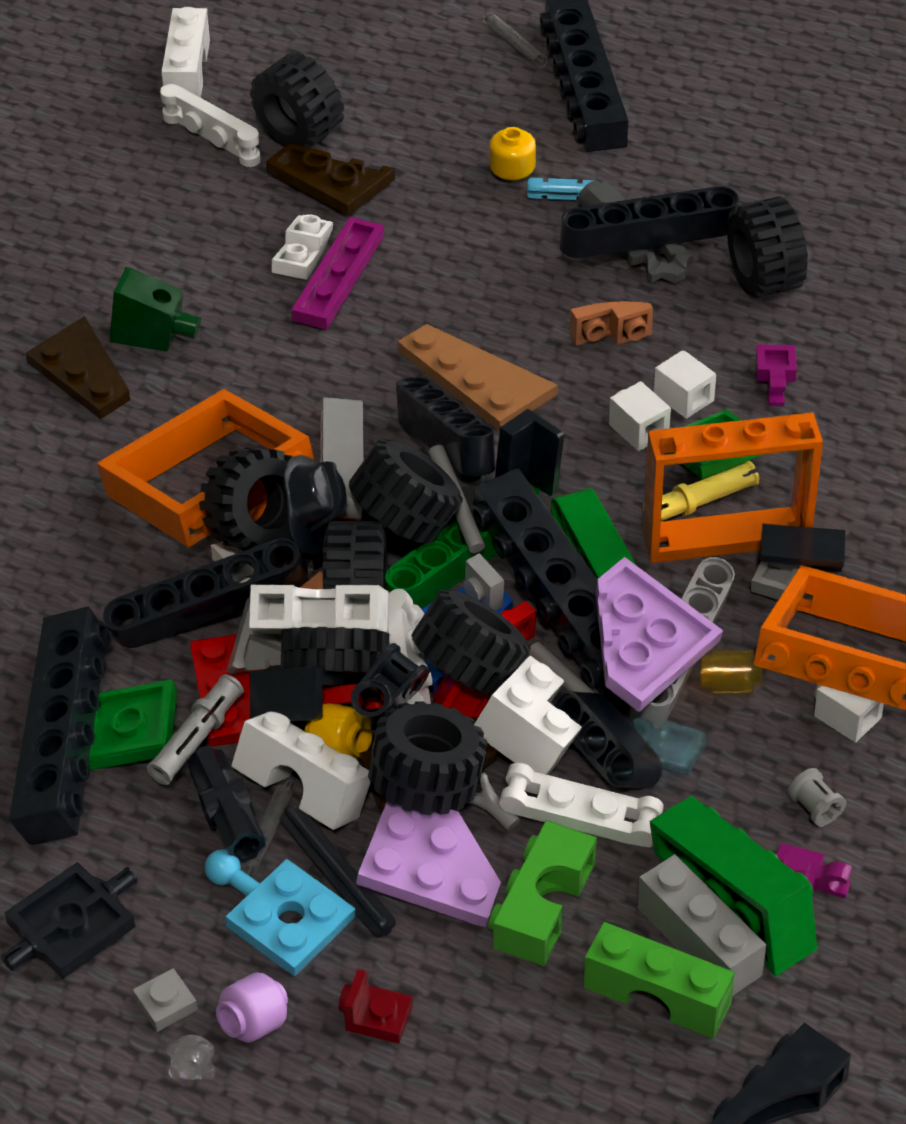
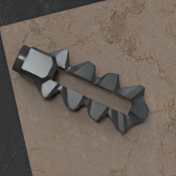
M597 180L588 183L581 190L578 201L582 206L629 200L622 197L621 193L607 181L599 182ZM678 244L653 247L658 253H664L669 263L666 261L659 262L652 251L648 252L644 248L628 251L627 260L631 266L646 263L647 279L651 284L660 278L675 284L684 280L687 264H691L693 254Z

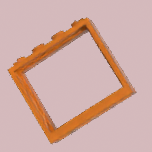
M223 389L99 461L97 466L105 492L111 499L189 548L209 536L214 529L206 527L202 518L207 516V513L204 510H200L199 501L205 500V493L201 492L181 504L148 484V481L234 430L239 431L268 449L283 451L284 455H292L293 457L304 455L314 460L309 436ZM260 479L252 485L248 493V511L267 500L266 489ZM189 528H192L194 530L199 529L198 531L190 535Z
M814 413L648 431L643 537L650 563L760 551L762 524L813 528L823 440ZM797 451L791 507L661 522L665 465ZM674 452V454L664 455V453ZM660 542H667L668 547L659 548Z
M801 565L761 626L753 665L906 710V700L904 699L906 694V663L787 629V626L798 610L906 642V594ZM804 594L813 595L812 601L804 599ZM768 656H775V661L767 659Z

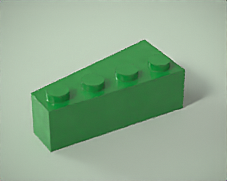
M692 795L649 821L654 854L662 862L675 854L766 944L765 955L768 957V961L765 962V967L775 977L818 949L812 902L813 888L804 874L792 870L781 862L774 852L762 848L750 839L744 830L732 826L720 817L714 808L705 806Z

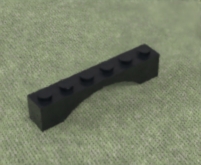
M803 1023L792 1036L785 1034L778 1041L772 1052V1058L763 1067L756 1065L749 1072L744 1080L743 1089L734 1098L728 1096L719 1104L713 1115V1121L710 1124H770L794 1115L817 1112L846 1082L851 1054L806 1023Z

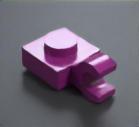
M757 344V381H768L769 406H784L786 382H796L795 345Z
M784 843L780 844L776 854L779 860L795 872L804 874L812 885L813 893L816 889L834 896L846 898L851 886V881L848 879L852 866L843 862H830L824 865L825 854Z

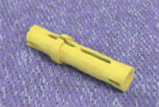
M747 461L693 484L687 485L682 483L673 487L672 492L662 495L661 522L681 513L684 516L690 515L696 511V507L750 486L758 485V472L743 477L749 471L756 469L755 465Z

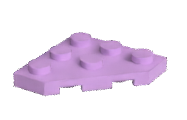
M626 557L621 559L597 580L595 595L605 686L640 712L719 643L723 630Z
M387 801L360 867L356 884L475 925L486 927L501 881L458 811L450 809L449 814L439 815L436 812H431L430 815H425L415 810L411 812L403 810L402 806L398 804L392 805Z

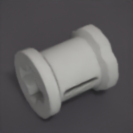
M810 768L800 773L788 788L787 794L793 802H800L811 813V820L818 827H824L836 820L846 807L847 801L839 793H834L823 782V775L816 768Z

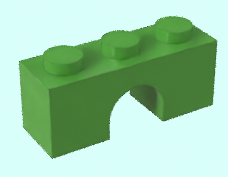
M547 820L539 835H532L524 852L525 862L521 870L515 868L511 873L506 889L507 897L503 904L497 903L494 906L489 919L488 928L493 930V949L545 967L562 932L563 906L548 901L542 896L554 891L566 892L577 897L580 896L596 864L597 837Z
M604 922L585 956L584 988L626 1005L634 991L651 993L668 1006L670 1022L714 1039L732 1003L735 972Z

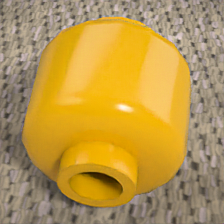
M508 127L492 136L489 142V163L494 175L507 181H518L526 178L533 172L536 166L535 139L530 133L517 127Z
M332 703L323 704L322 719L306 722V733H312L321 737L324 744L341 754L350 755L356 760L360 756L359 753L367 751L370 747L372 730L361 727L356 720L352 707Z

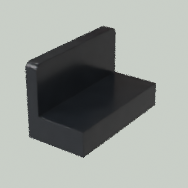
M526 409L500 427L495 478L519 468L529 483L547 495L552 496L558 490L564 433L531 410Z
M762 524L759 564L761 561L805 565L821 571L842 572L845 563L846 530Z
M320 666L250 672V719L272 711L286 716L290 722L320 720L323 717L322 687L345 685V673L325 671V667Z

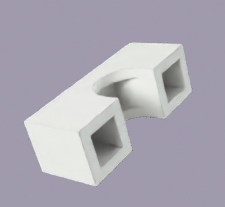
M183 7L172 9L162 66L163 86L176 84L200 98L203 87L202 62H207L210 43L207 8Z
M251 585L249 628L261 634H281L284 629L300 627L363 628V630L373 629L388 633L389 592L379 585H336V589H306L294 585Z
M270 711L244 722L231 767L263 787L288 778L294 769L303 784L300 810L332 830L359 818L370 781L368 778L369 770L359 765L354 757L339 753L324 744L321 737L312 733H306L291 724L290 720L280 713Z

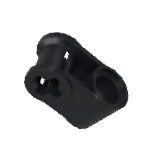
M391 643L382 651L373 667L354 687L351 693V703L356 720L365 729L376 730L380 717H384L385 712L390 708L397 709L399 704L406 703L423 686L430 673V669L424 664L418 666L400 652L401 647L396 643ZM370 698H378L384 702L382 707L374 712H367L361 708L363 703Z

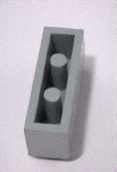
M675 854L639 877L638 909L679 951L734 971L732 996L763 976L766 944Z

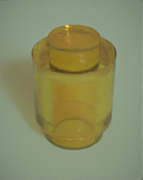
M712 650V654H705L701 657V688L711 689L712 693H753L754 685H762V668L753 665V650Z

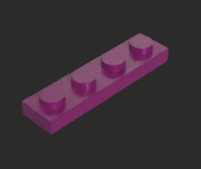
M349 217L291 309L292 321L325 330L328 329L384 238V225Z

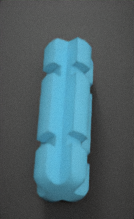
M529 178L527 182V197L529 199L542 200V196H548L547 200L576 201L581 190L588 183L595 180H583V183H577V179L548 178V182H543V178Z

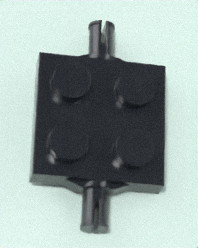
M77 862L4 912L7 924L22 939L17 945L1 954V959L5 966L13 971L31 956H36L38 959L45 961L63 979L135 928L134 916L119 902L117 897L137 883V878L133 871L125 867L124 870L106 882L92 876Z

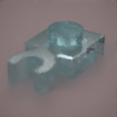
M635 718L633 721L635 730L642 735V738L658 754L663 768L689 775L707 745L705 732L669 721L664 723L661 730L654 728L653 724L644 718Z

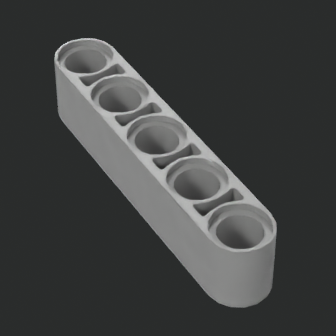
M323 397L320 424V462L332 461L336 464L337 471L345 483L347 494L345 505L336 516V519L361 520L363 508L349 489V481L364 461L363 401Z
M709 557L702 560L682 600L715 624L725 605L734 580L735 572L733 567L724 559ZM695 664L640 712L630 706L629 716L633 724L645 731H654L661 728L666 723Z

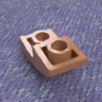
M621 301L573 308L570 310V337L576 346L590 341H598L607 336H611L617 345L640 340L643 337L652 335L653 307L650 303Z

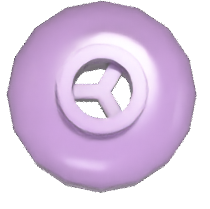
M258 972L252 973L222 990L216 1008L217 1020L222 1030L228 1036L242 1042L251 1043L284 1024L287 1017V993L279 982L274 981L268 975Z

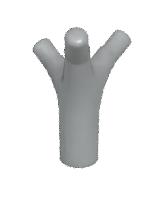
M481 773L479 781L482 791L480 794L475 793L474 799L470 803L486 810L509 832L520 823L521 819L515 814L504 811L499 806L500 797L489 783L487 774Z

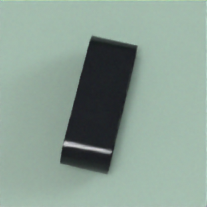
M565 691L556 698L553 706L564 711L569 718L582 726L573 740L574 745L608 783L619 788H650L659 781L662 775V763L658 754L605 696L600 693Z

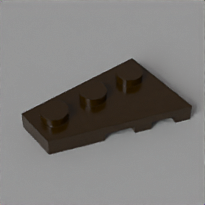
M291 143L266 161L267 173L347 216L395 180V168L383 165L380 170L365 167V161L354 158L349 163L331 159L329 152Z
M85 316L25 353L27 363L99 419L104 418L130 401L128 387Z

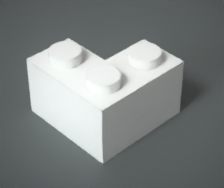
M529 656L491 696L474 724L481 727L484 732L483 738L487 739V743L514 763L527 764L534 772L546 775L560 762L582 726L569 718L564 711L557 709L551 704L565 681L552 672L547 665L540 663L532 656Z

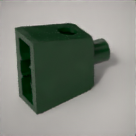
M125 267L113 293L109 342L166 352L169 351L176 334L195 339L200 328L201 317L181 312L183 301L181 289L135 269Z

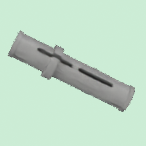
M227 674L222 675L204 699L196 700L191 707V715L177 732L173 734L155 759L147 765V771L154 780L164 785L169 784L174 775L195 752L212 729H219L225 720L224 714L244 692L241 683L237 679ZM215 705V708L210 712V714H209V715L203 720V722H202V719L205 717V715H206V714L212 709V707ZM188 736H190V738L188 739V741L183 745V747H182V748L179 750V752L176 754L177 749L182 745V743L186 740V738H187Z

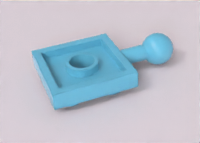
M226 849L216 850L206 859L205 874L212 883L220 886L231 884L247 896L226 915V927L293 976H296L355 918L356 908L288 859L283 861L261 883L242 871L239 859L229 855ZM286 911H295L303 916L299 922L289 924L282 922L278 917Z

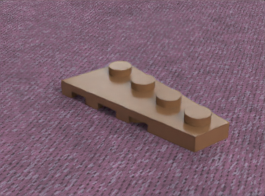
M428 324L398 341V352L499 431L501 426L526 409L533 411L558 395L557 384Z

